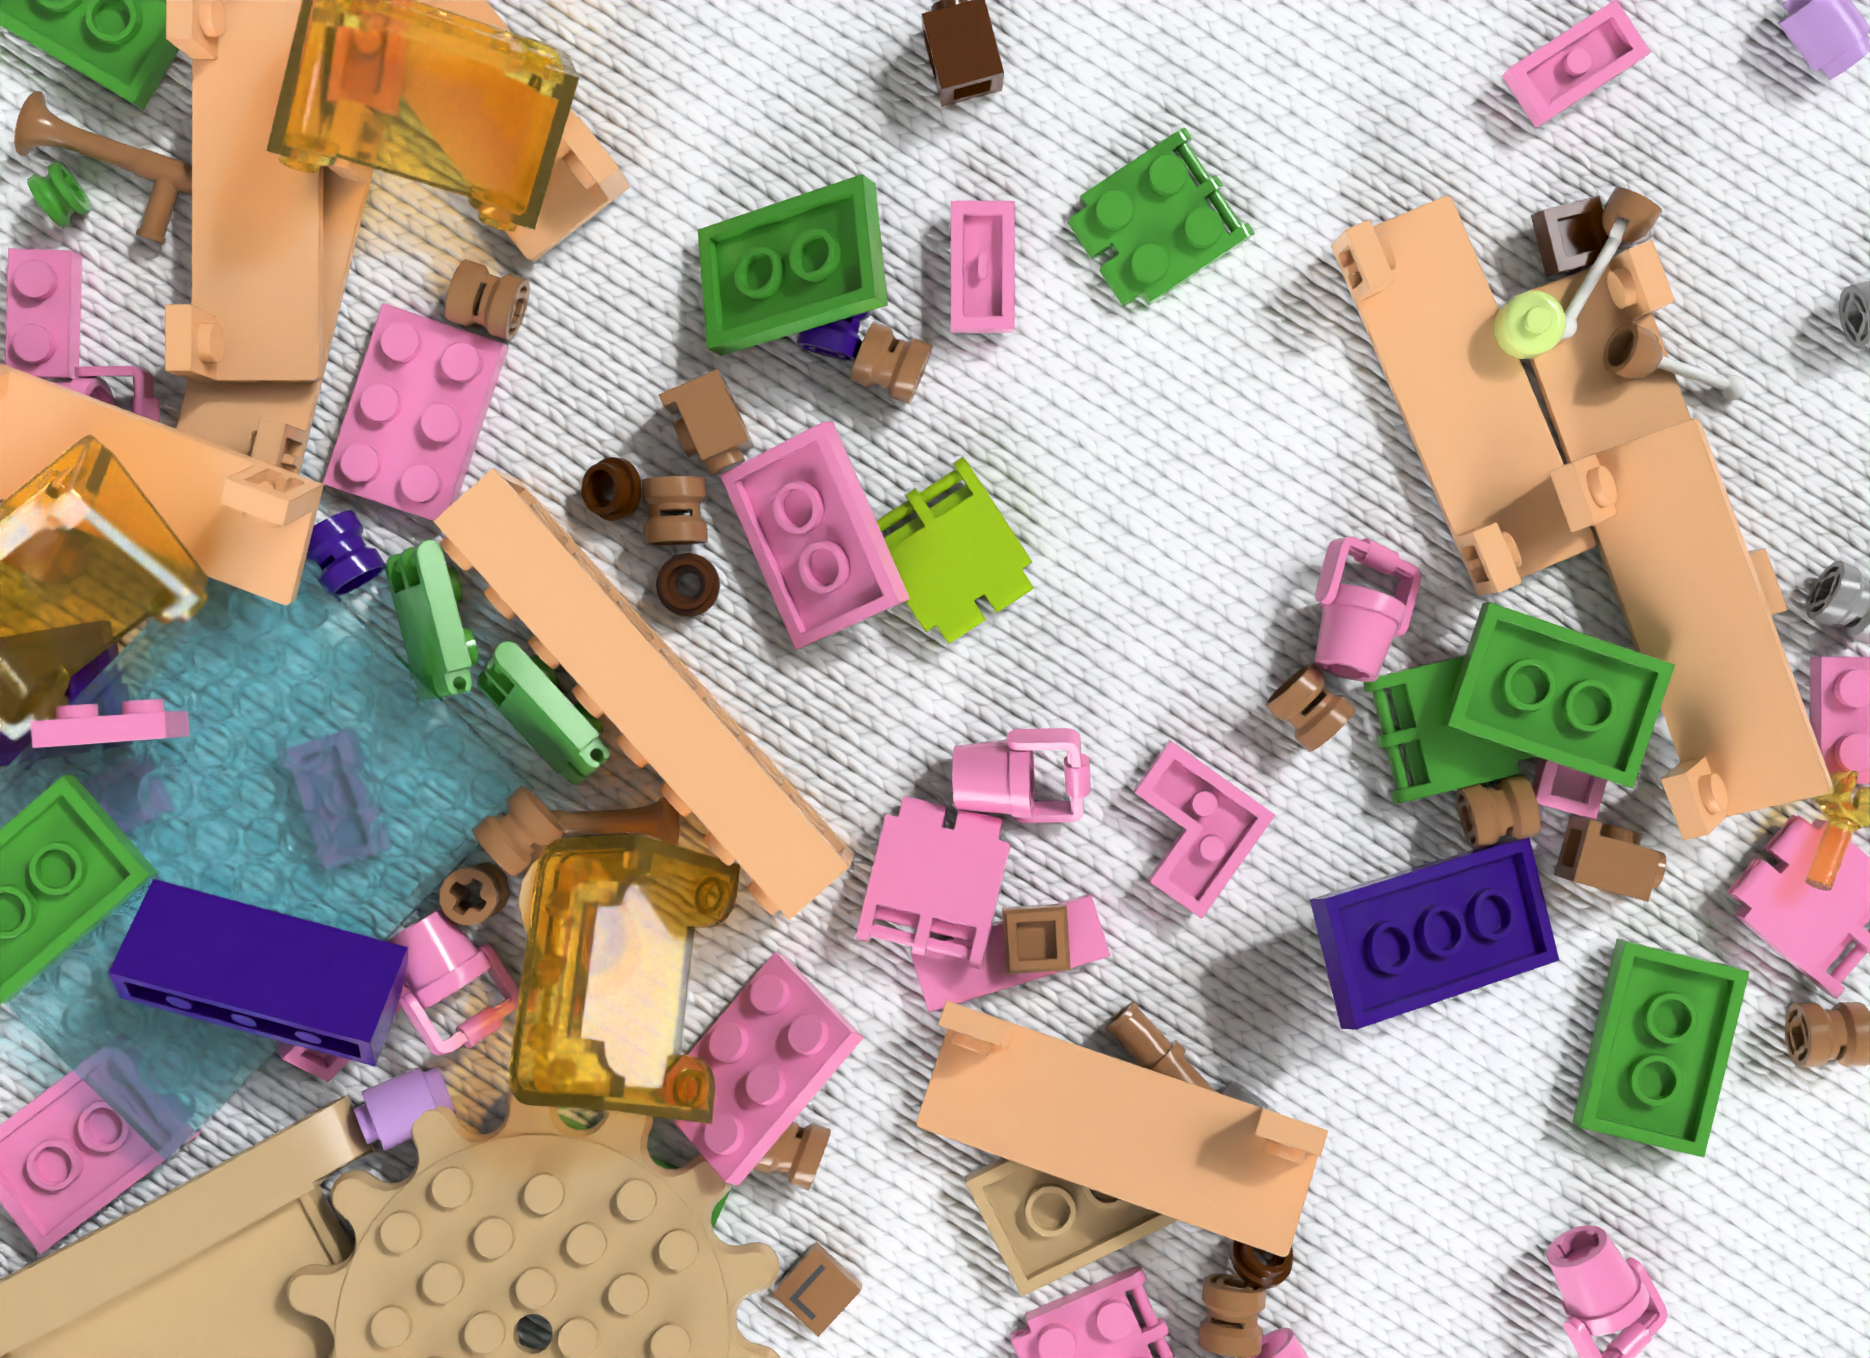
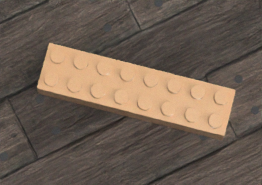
M492 468L433 521L446 535L439 543L448 556L464 571L467 572L473 568L490 584L484 591L490 603L505 618L511 621L514 617H517L533 632L534 635L527 641L533 651L551 669L555 670L560 665L574 678L578 684L571 691L576 699L595 718L599 719L604 714L616 725L622 733L615 740L623 752L640 768H643L648 763L666 781L659 788L666 800L682 816L686 817L693 812L709 830L703 837L706 844L727 866H730L735 861L741 865L753 879L747 885L748 890L769 914L774 915L781 910L789 920L792 919L850 867L855 854L521 480Z

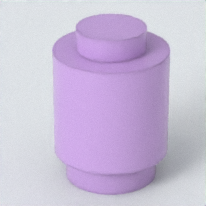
M1785 0L1781 4L1788 14L1778 22V25L1814 72L1821 69L1827 78L1831 80L1870 53V37L1867 35L1870 32V25L1851 0Z
M438 1066L422 1072L421 1068L418 1067L361 1092L365 1104L354 1108L367 1145L380 1140L384 1151L412 1140V1125L425 1111L437 1109L436 1106L450 1108L456 1114Z

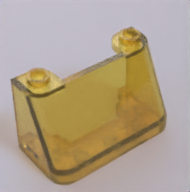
M300 0L267 143V151L278 154V160L283 165L306 173H319L321 165L332 166L337 162V158L467 196L470 205L480 211L478 219L493 228L504 231H516L517 225L535 230L579 76L570 56L558 48L417 0Z
M93 435L85 436L0 504V731L13 741H17L31 730L30 721L55 720V707L67 706L69 703V698L64 693L71 676L148 617H153L162 625L168 624L175 619L183 623L192 618L201 609L208 597V593L205 591L207 583L206 573L117 456Z
M637 834L567 837L555 840L545 848L539 858L535 874L509 1065V1085L512 1094L520 1103L554 1109L712 1124L715 1099V1077L713 1071L704 1059L680 1055L694 930L695 928L719 926L729 917L734 909L737 898L740 864L733 863L727 866L719 858Z

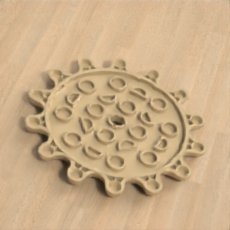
M531 1075L523 1077L513 1084L508 1093L507 1114L504 1122L497 1130L489 1134L478 1135L469 1132L462 1126L457 1115L450 1108L436 1106L437 1109L425 1111L413 1123L411 1129L412 1141L417 1150L415 1169L408 1178L401 1182L388 1183L381 1181L364 1170H351L343 1173L335 1181L331 1189V1201L333 1208L350 1223L354 1230L355 1244L353 1251L347 1260L337 1265L311 1264L298 1269L291 1276L287 1285V1297L295 1310L305 1315L318 1317L326 1322L331 1329L333 1347L328 1358H780L773 1348L753 1343L746 1339L737 1326V1309L742 1301L752 1294L769 1288L776 1281L780 1267L778 1256L769 1245L761 1242L729 1245L721 1241L714 1233L711 1224L712 1211L716 1204L731 1189L732 1184L724 1182L702 1154L694 1158L686 1166L678 1169H665L657 1165L650 1157L647 1149L648 1135L654 1120L653 1108L648 1100L641 1095L629 1093L619 1096L612 1101L603 1119L596 1126L586 1130H576L567 1126L560 1119L557 1111L555 1090L549 1081L540 1076ZM537 1314L547 1319L552 1327L550 1344L540 1349L529 1348L526 1345L522 1346L519 1343L520 1338L517 1333L518 1322L526 1315Z

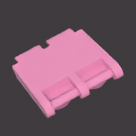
M904 796L898 817L885 815L857 928L856 940L869 943L871 937L904 944L913 947V954L925 956L927 950L969 960L968 967L981 970L1011 847L1010 843L999 840L1003 819L959 809L955 827L952 830L944 828L948 811L946 805ZM879 919L897 925L916 928V934L875 925V920ZM931 932L955 939L971 941L973 946L968 947L930 938Z
M1792 815L1764 848L1779 863L1773 868L1764 860L1755 858L1729 888L1727 893L1742 905L1734 914L1735 917L1817 987L1832 998L1837 999L1845 990L1841 983L1867 953L1870 954V929L1867 931L1863 928L1870 920V857L1828 821L1815 819L1810 824L1803 817ZM1851 941L1856 944L1854 948L1829 975L1826 970Z
M1141 1266L1126 1269L1025 1313L1028 1326L1010 1334L1011 1342L1018 1358H1153L1148 1344L1153 1342L1160 1358L1174 1357L1165 1338L1169 1333L1164 1318L1156 1317L1142 1285L1146 1282L1147 1278ZM1129 1290L1132 1291L1145 1321L1141 1325H1139L1125 1292Z

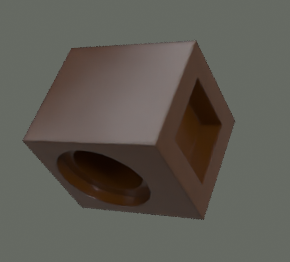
M940 0L932 5L930 12L922 13V35L941 107L1002 91L1004 70L985 0Z

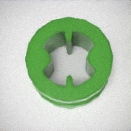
M56 161L47 166L48 175L46 177L34 174L27 179V185L35 200L49 218L59 227L65 228L72 223V214L79 213L84 216L92 211V205L76 179L62 164Z

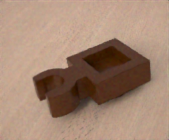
M1600 196L1544 209L1531 215L1546 277L1593 265L1609 238L1602 227L1601 216L1603 206ZM1651 231L1645 237L1635 242L1620 243L1617 249H1627L1647 241L1652 237Z

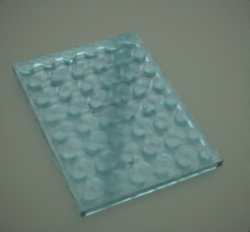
M304 564L296 600L288 605H282L199 573L69 704H98L99 716L122 715L123 701L164 699L165 711H188L190 737L32 748L31 742L0 773V829L64 775H74L157 870L159 874L153 879L386 941L442 885L443 881L480 846L472 833V828L487 815L497 816L500 812L508 814L506 810L507 797L521 785L527 787L531 792L535 788L442 697L438 698L430 690L422 677L336 593H331L322 583L320 577ZM151 880L11 1001L4 1004L165 1160H168L176 1155L278 1051L284 1042L119 997L108 971L152 882Z

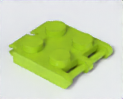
M964 457L952 463L955 468L953 471L921 492L914 488L904 494L907 501L876 520L880 531L883 532L913 511L917 514L916 518L885 537L884 540L910 597V600H907L906 603L925 632L937 626L948 644L986 621L984 615L974 602L981 596L985 595L992 608L998 613L1034 589L1023 571L1024 568L1033 563ZM963 480L965 486L930 509L928 508L927 502Z

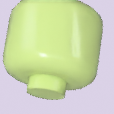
M1526 291L1508 300L1498 310L1494 320V335L1498 345L1508 355L1519 359H1532L1552 350L1562 339L1566 329V315L1561 304L1552 295L1542 291Z

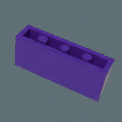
M153 879L108 974L121 999L375 1067L399 1004L408 963V947Z

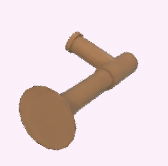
M34 91L30 94L22 105L14 135L15 149L20 156H27L34 148L39 146H54L134 172L135 176L153 181L154 185L140 229L137 228L136 235L165 245L166 238L164 237L178 192L181 191L192 195L191 164L145 148L138 149L71 125L48 110L45 96L40 91Z
M664 796L655 803L632 809L574 812L550 810L565 830V834L561 838L574 835L646 834L664 842L666 848L671 853H674L677 848L680 829L679 812ZM534 844L536 851L531 855V864L546 853V846ZM530 865L525 870H523V876L526 874Z

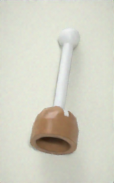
M1616 187L1612 192L1601 216L1602 227L1609 238L1565 311L1566 329L1562 339H1568L1576 333V318L1620 243H1631L1640 240L1653 228L1662 213V209L1652 200L1622 187Z
M1624 323L1616 328L1605 346L1603 362L1606 370L1625 378H1644L1659 368L1719 389L1722 396L1728 400L1742 398L1747 390L1746 381L1738 375H1730L1724 378L1663 356L1658 337L1649 329L1633 323Z

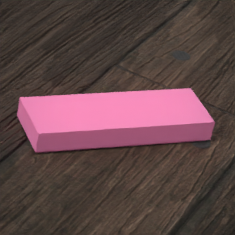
M1089 893L1057 903L1066 904L1071 968L1110 957L1092 895ZM1003 920L992 924L981 970L968 967L969 960L929 950H927L925 956L913 954L912 949H910L928 1012L944 1008L946 1000L958 1004L1061 972L1006 974ZM953 937L941 939L942 941L963 946H973V942L963 939H955Z

